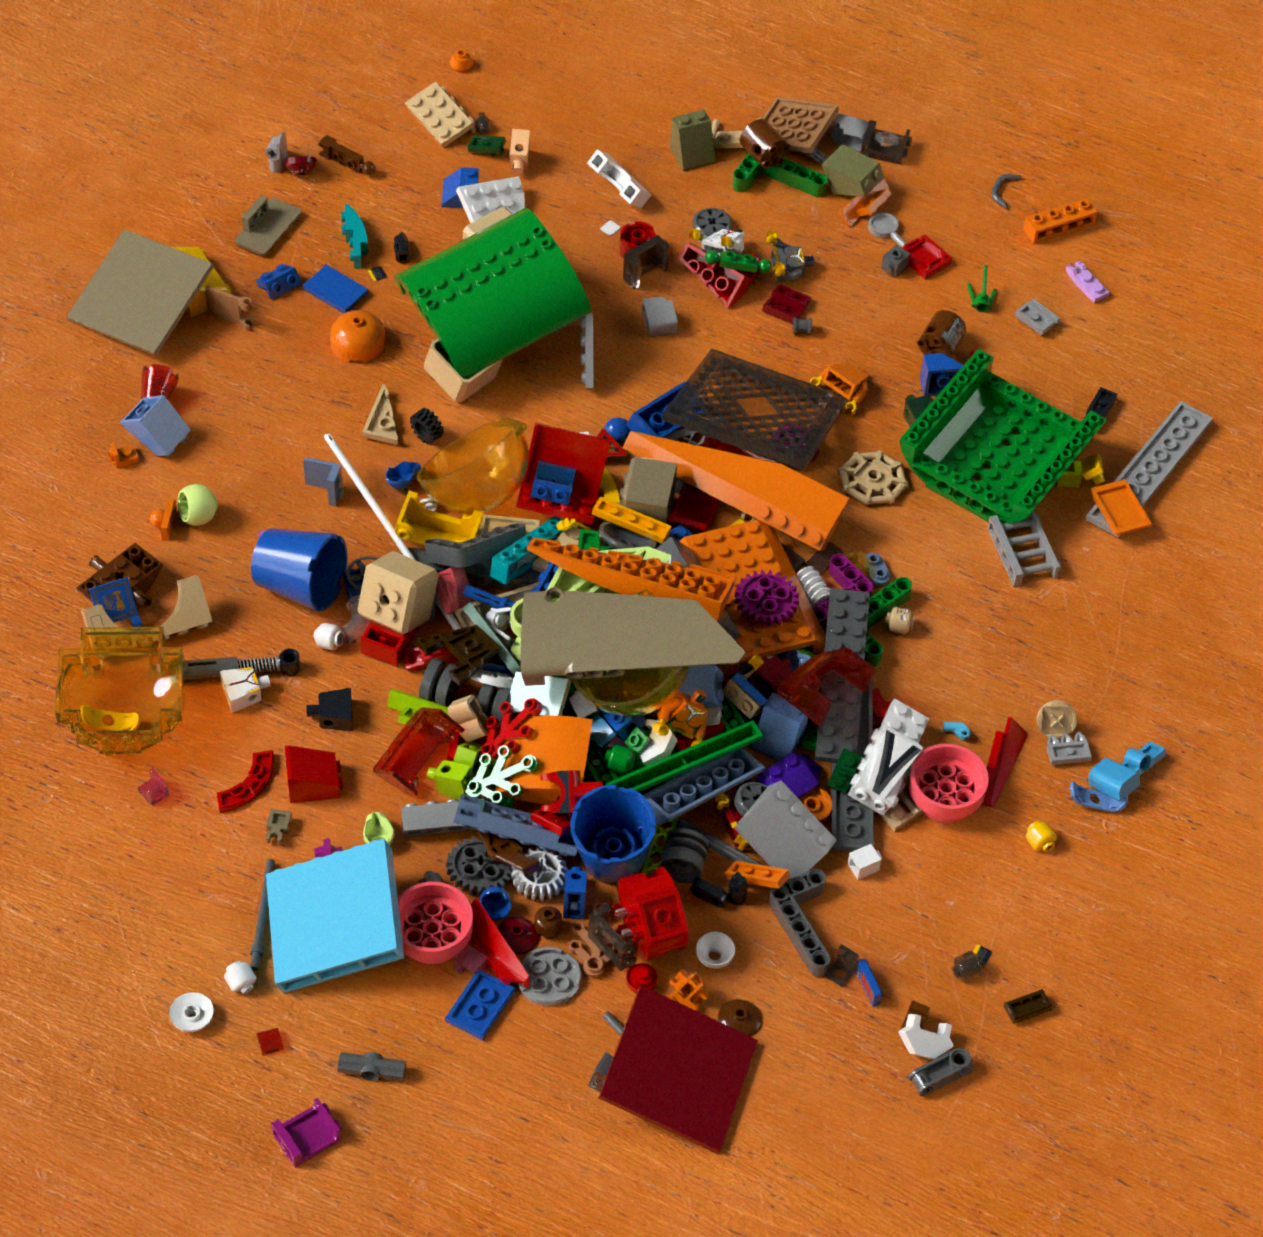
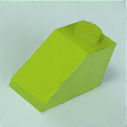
M473 741L458 745L453 762L469 765L472 768L473 774L476 773L481 764L480 752L483 745Z

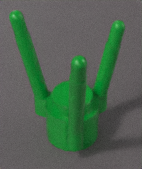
M984 265L982 293H979L976 298L971 284L967 283L972 307H975L979 312H986L992 308V302L996 293L994 288L990 298L986 294L987 265Z

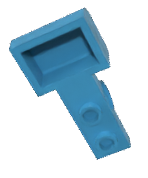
M1150 741L1140 750L1130 748L1126 752L1122 764L1106 757L1091 769L1088 777L1089 786L1121 801L1140 786V775L1166 756V749Z

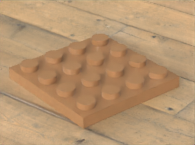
M776 97L762 119H765L790 144L789 151L812 153L839 112V106L837 104Z

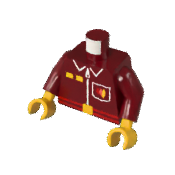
M719 794L715 798V801L719 802L717 808L719 810L725 809L723 824L735 848L739 851L745 849L754 850L734 828L743 817L737 811L735 803L730 801L726 794Z

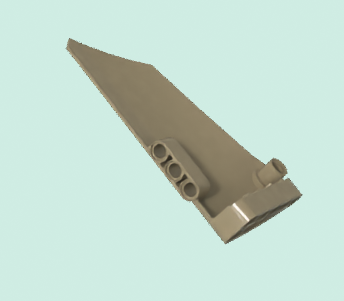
M552 587L547 591L524 592L521 624V676L525 686L546 684L545 676L564 675L568 679L622 676L625 670L738 664L746 654L727 631L696 600L562 591L558 587ZM553 598H560L558 601L552 602Z

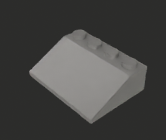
M782 780L769 785L734 827L770 867L788 869L790 877L787 880L808 872L826 855L837 841Z

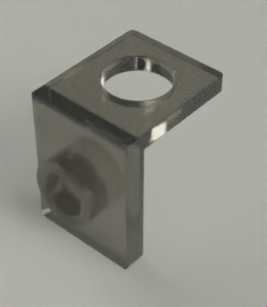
M841 944L838 949L837 960L825 977L844 987L857 969L859 955ZM841 969L846 973V976L838 979L834 976L833 972Z

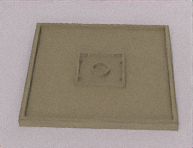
M124 229L66 318L71 322L157 356L214 266L210 262Z

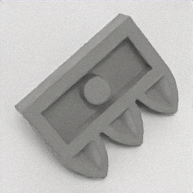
M1066 733L1062 735L1061 743L1052 734L1048 738L1047 753L1051 765L1091 761L1092 756L1088 742L1082 733H1076L1074 742Z

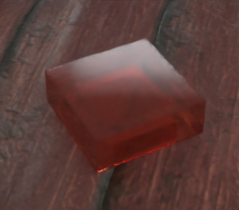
M278 1028L257 1033L262 1055L284 1050Z

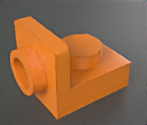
M114 442L110 443L109 458L111 462H115L117 468L139 463V458L133 444L116 448Z

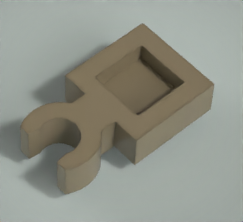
M271 809L266 825L268 831L266 834L267 843L270 844L271 838L276 837L278 838V845L282 844V833H288L292 812Z

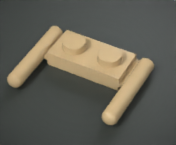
M718 119L713 120L712 133L716 149L744 148L740 144V136L743 131L717 132L720 121Z

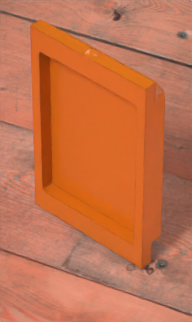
M1126 479L1091 488L1090 491L1093 494L1095 503L1112 532L1117 536L1152 526L1151 521Z

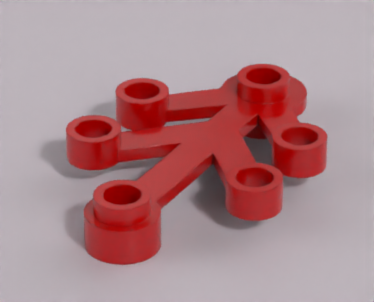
M535 698L527 699L524 702V709L510 723L514 707L507 701L503 702L500 705V711L503 713L500 734L496 737V730L500 725L499 720L494 716H490L485 723L489 728L487 742L481 747L480 756L487 753L494 759H497L499 756L498 749L505 740L517 738L530 739L534 734L533 728L524 725L519 730L515 729L529 715H539L543 708L542 703ZM509 740L505 746L511 748L514 745L511 749L512 754L517 753L520 745L514 740Z

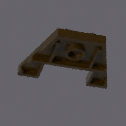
M478 625L452 630V634L448 635L434 634L433 638L426 640L423 637L416 639V645L426 655L441 647H445L462 663V665L449 671L450 678L459 687L464 685L500 652L499 645Z

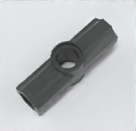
M341 1052L339 1055L338 1072L360 1075L368 1081H377L379 1078L403 1081L405 1077L406 1061L383 1058L381 1054L376 1052H367L365 1055Z

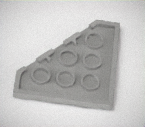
M590 312L578 319L579 326L582 328V334H580L579 339L580 345L583 347L581 364L584 365L582 384H585V388H594L593 313Z

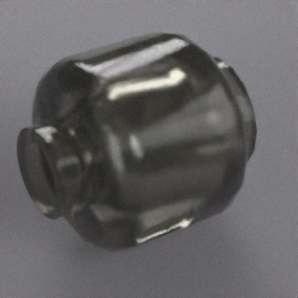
M967 951L954 958L955 966L951 967L956 978L969 982L983 974L985 965L979 953L975 954L973 951Z

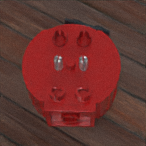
M659 867L655 869L654 873L648 875L638 873L620 878L618 885H616L620 903L612 905L613 910L617 909L614 912L615 917L622 916L624 924L618 925V930H622L619 932L620 937H630L631 943L642 961L664 956L667 954V951L676 948L680 951L685 950L688 946L689 928L679 890L676 889L669 872L664 867Z

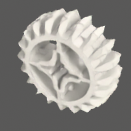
M538 846L536 851H532L529 848L527 854L523 852V855L533 860H539L540 870L526 876L521 870L512 866L511 878L514 887H517L519 893L524 892L525 898L531 895L533 901L536 897H540L541 901H543L546 896L549 899L552 898V894L558 896L559 890H563L565 887L566 871L568 870L561 854L556 855L554 850L551 852L547 850L541 851Z

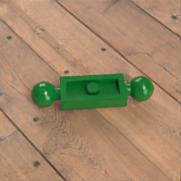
M710 250L705 254V261L710 265L720 262V267L754 273L758 269L763 274L769 273L772 269V264L769 260L762 259L758 262L756 257L749 254L742 255L731 251H721L719 255L714 250Z

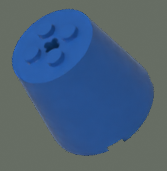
M269 528L260 536L255 546L251 562L252 579L256 585L319 612L325 611L333 604L342 586L339 585L342 574H346L347 546L343 537L334 533Z
M605 785L589 791L577 802L571 817L570 827L573 840L589 874L603 883L618 884L620 878L638 874L641 871L655 834L656 820L650 803L639 792L631 788L626 789L616 787V785Z

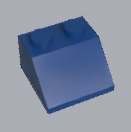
M461 167L444 179L442 207L464 208L456 190L460 186L479 183V168Z
M942 353L924 355L919 379L924 396L938 395L964 365Z

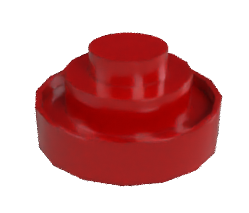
M634 964L627 971V986L635 993H637L640 985L654 990L657 985V972L649 964Z

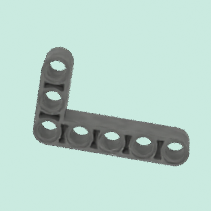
M523 523L511 524L461 543L439 538L428 539L424 542L426 561L456 568L471 566L492 558L526 535V525Z
M814 869L787 880L780 889L772 888L769 906L810 973L815 977L821 978L828 973L830 955L798 905L820 896L824 892L826 875L823 871Z

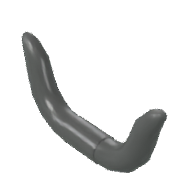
M1004 174L998 177L991 191L993 200L1007 209L1008 206L998 196V191L1004 181L1018 180L1022 176Z

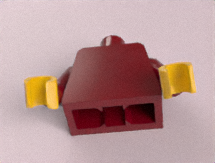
M755 654L747 661L755 670L747 679L760 689L768 699L773 692L783 697L785 696V698L794 702L800 698V693L795 690L793 682L795 673L790 669L791 662L789 659L782 658L780 660L777 656H773L770 659L767 657L760 658Z

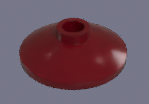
M511 917L504 920L498 926V930L515 955L525 954L537 944L538 933L535 930L534 924L526 918Z

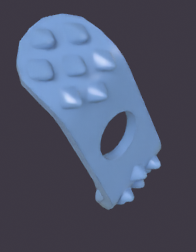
M1075 781L1070 783V797L1078 805L1107 812H1118L1123 810L1128 803V796L1119 801L1103 792L1083 788V786L1077 785ZM1090 796H1097L1100 799V803H1093L1090 800Z

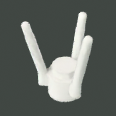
M511 607L491 608L486 614V623L494 632L510 640L511 638L498 628L504 626L505 623L511 624L510 619H506L503 615V612L511 611Z

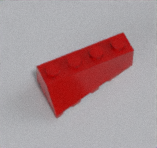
M687 242L679 259L693 274H696L701 282L727 308H730L745 294L753 278L740 270L720 267V262L714 265L708 264L705 261L707 251Z

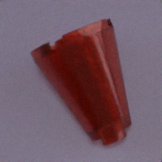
M152 364L148 368L147 365L144 366L141 372V400L144 397L163 395L168 400L178 384L179 375L176 374L175 376L171 368L163 365Z

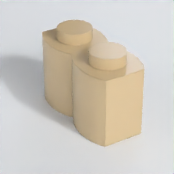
M473 694L453 701L448 707L449 717L458 726V732L466 742L488 734L489 728L485 724L488 717L482 712L481 705Z

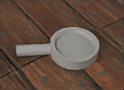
M878 212L870 217L868 230L872 235L878 238L891 237L901 248L907 244L897 234L899 224L895 216L886 212Z

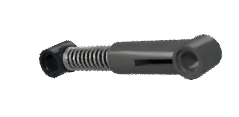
M288 648L283 650L278 656L274 658L273 656L271 658L268 656L267 659L266 657L264 659L257 657L256 659L253 658V660L246 658V660L242 659L241 661L237 657L186 661L181 657H176L168 663L169 679L172 684L183 685L189 680L221 678L220 671L248 667L253 668L256 673L258 671L261 673V670L263 672L265 670L267 672L269 670L271 672L272 670H277L286 676H295L300 671V655L295 649Z

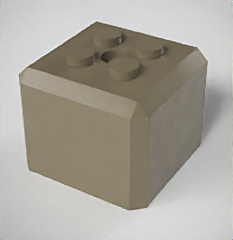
M643 457L631 459L628 474H624V487L620 490L619 499H622L620 500V505L667 524L674 503L678 463Z

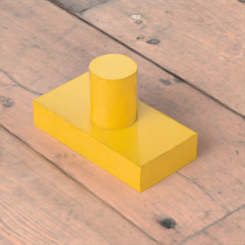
M1099 453L1082 461V474L1087 481L1092 478L1095 485H1099L1106 480L1103 475L1102 458Z

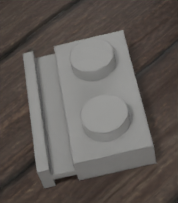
M1034 298L1015 311V316L1041 336L1060 321V317Z

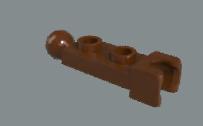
M328 135L323 137L318 143L323 148L319 155L328 160L333 159L359 173L363 171L366 175H372L376 170L374 163L370 161L364 162L362 155L336 143V139Z

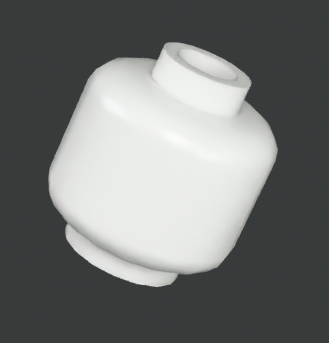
M323 623L315 630L314 639L319 648L334 651L343 645L345 634L340 626Z
M239 960L226 968L227 972L224 978L234 993L242 992V994H246L254 988L253 984L257 978L247 962Z

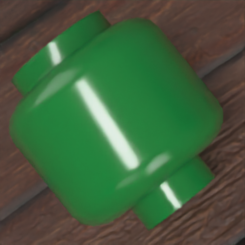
M614 745L612 750H607L604 761L608 762L607 767L609 770L627 774L628 771L633 770L636 756L632 749Z

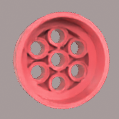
M937 744L921 751L913 761L908 779V789L914 803L924 811L923 814L938 822H956L971 815L982 805L988 786V772L983 761L969 749L955 744Z
M423 882L408 888L398 897L403 950L406 955L421 963L440 964L452 959L467 946L473 932V912L469 900L460 890L442 882Z

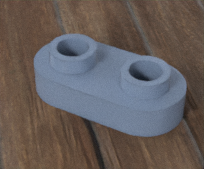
M876 553L867 554L863 560V568L869 580L875 587H886L889 584L890 573L882 557Z

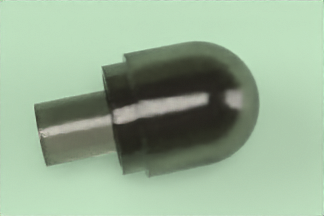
M480 112L476 122L478 132L488 134L491 130L490 120L485 116L484 112Z

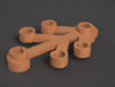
M599 901L593 906V916L596 918L594 938L586 931L582 922H574L571 928L572 934L580 936L592 950L590 956L582 948L579 940H572L569 943L570 953L577 954L584 962V972L591 977L600 976L605 970V964L613 959H621L624 956L623 946L617 944L612 947L610 952L600 957L601 950L616 940L623 941L625 939L616 934L622 931L618 930V927L614 929V932L602 939L604 921L610 915V906L604 901ZM579 927L581 930L577 931L574 928ZM577 945L579 948L574 949L572 946ZM619 950L621 953L617 954L614 951Z

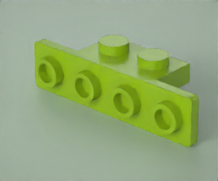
M391 689L389 692L387 707L401 712L398 718L399 723L434 735L442 726L452 729L454 721L449 717L448 707L396 689Z

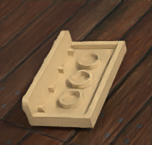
M435 81L406 101L405 105L441 147L444 148L469 130L475 133L474 126L476 124L470 116H466L467 114L462 106H457L453 96L449 97L447 95L448 92L444 86L440 87Z

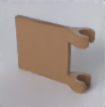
M207 285L205 290L208 313L239 324L245 331H250L251 327L248 324L254 325V320L250 317L241 318V309L248 311L249 306L247 304L252 305V299L249 297H237Z

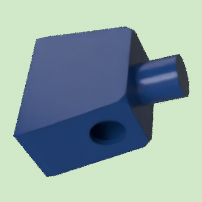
M573 867L571 870L566 871L563 918L584 920L587 872L583 871L580 867ZM578 894V901H572L571 895Z

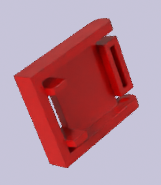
M925 234L920 239L916 238L902 247V249L910 253L909 266L924 279L929 278L952 263V257Z

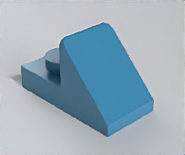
M597 713L591 718L593 721L590 736L602 748L616 735V732L609 722L605 721Z

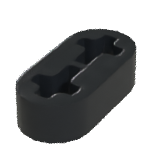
M701 878L695 879L690 886V891L694 896L718 908H724L730 898L726 891Z

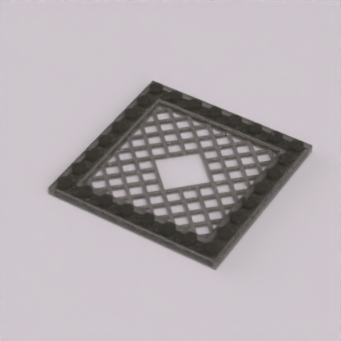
M711 348L665 409L661 419L670 424L682 426L689 431H696L706 437L718 439L722 443L737 446L741 450H748L756 453L758 456L767 457L777 463H784L792 466L794 469L804 471L849 400L841 394ZM736 376L738 379H731L730 377ZM747 383H754L755 385L749 386ZM730 384L732 387L726 388L724 385ZM719 385L720 388H714L713 386ZM765 389H771L773 392H766ZM753 390H760V393H755ZM735 391L737 392V394H735V395H732V394L730 393V392H735ZM742 391H748L749 393L743 394ZM724 392L726 395L720 396L718 393ZM713 393L714 396L708 397L707 394ZM782 395H788L790 398H783ZM770 396H777L778 399H772ZM765 397L778 414L749 417L736 399ZM724 400H731V403H726ZM705 401L708 403L706 405L701 404V402ZM712 401H719L720 403L714 404ZM794 402L796 405H789L788 403ZM776 403H783L784 406H778ZM730 407H736L738 410H731ZM718 408H725L726 411H719ZM811 408L813 410L811 412H807L806 409ZM706 409H713L714 412H708ZM800 409L801 412L796 413L794 410ZM694 410H701L703 413H696ZM788 410L790 413L784 414L783 411ZM742 414L743 417H737L736 415ZM724 415H730L732 418H725ZM712 416H718L720 419H713ZM800 417H806L808 420H802ZM788 418H795L796 421H790ZM777 419H783L785 422H778ZM765 420H772L773 423H767ZM747 421H748V423H749V425H743V424H742V422H747ZM753 421H760L761 424H755ZM735 422L737 423V426H731L730 424ZM794 425H801L802 428H796ZM783 426H789L791 429H784ZM771 427H777L779 430H772ZM759 428H766L767 431H761ZM747 429H754L756 432H749ZM795 433L796 436L791 437L789 434ZM783 434L785 437L779 438L777 435ZM771 435L773 438L767 439L765 436ZM783 442H790L791 445H785Z

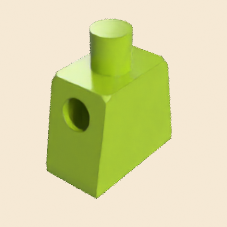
M447 760L442 761L438 768L430 767L427 771V778L435 781L439 794L460 800L461 793L467 795L465 785L470 778L474 777L471 766Z

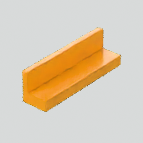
M601 496L592 510V515L661 544L669 538L670 525Z

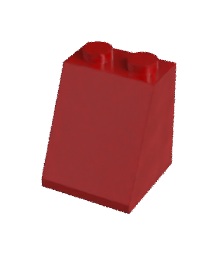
M290 745L285 746L290 803L340 798L339 790H343L342 777L338 778L337 773H341L340 760L336 761L335 752Z

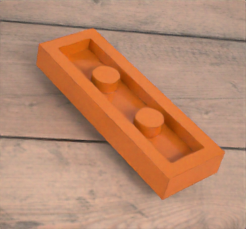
M735 861L725 872L727 880H731V877L736 872H739L747 879L749 884L780 889L790 877L788 869Z

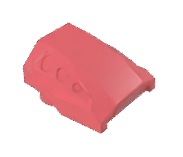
M451 567L438 573L436 591L438 592V599L447 615L463 608L469 602H474L473 599L462 596L466 585L469 584L464 567Z

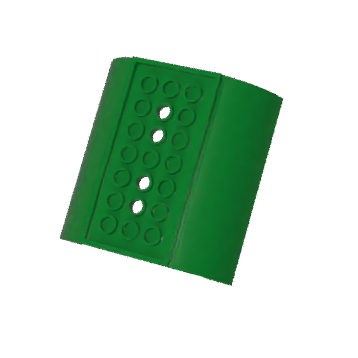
M977 349L899 439L906 461L915 474L926 484L925 487L989 522L990 516L997 515L1002 523H1016L1024 520L1032 513L1107 419L1090 411L1080 422L993 374L991 368L994 357ZM1012 431H1018L1020 434L1015 435ZM1007 442L1011 445L1005 446L1002 443ZM988 465L991 469H985L983 466ZM974 477H979L982 480L976 481Z

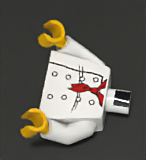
M691 228L689 237L698 240L702 244V249L707 252L714 250L720 255L721 251H731L740 254L744 250L743 239L745 238V233L741 229L737 231L722 229L710 236L701 234L699 229Z

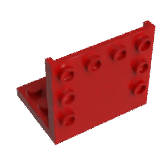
M535 423L516 508L564 519L568 518L569 520L575 519L577 522L592 525L594 518L592 510L597 502L611 440ZM538 461L576 469L569 505L530 497Z

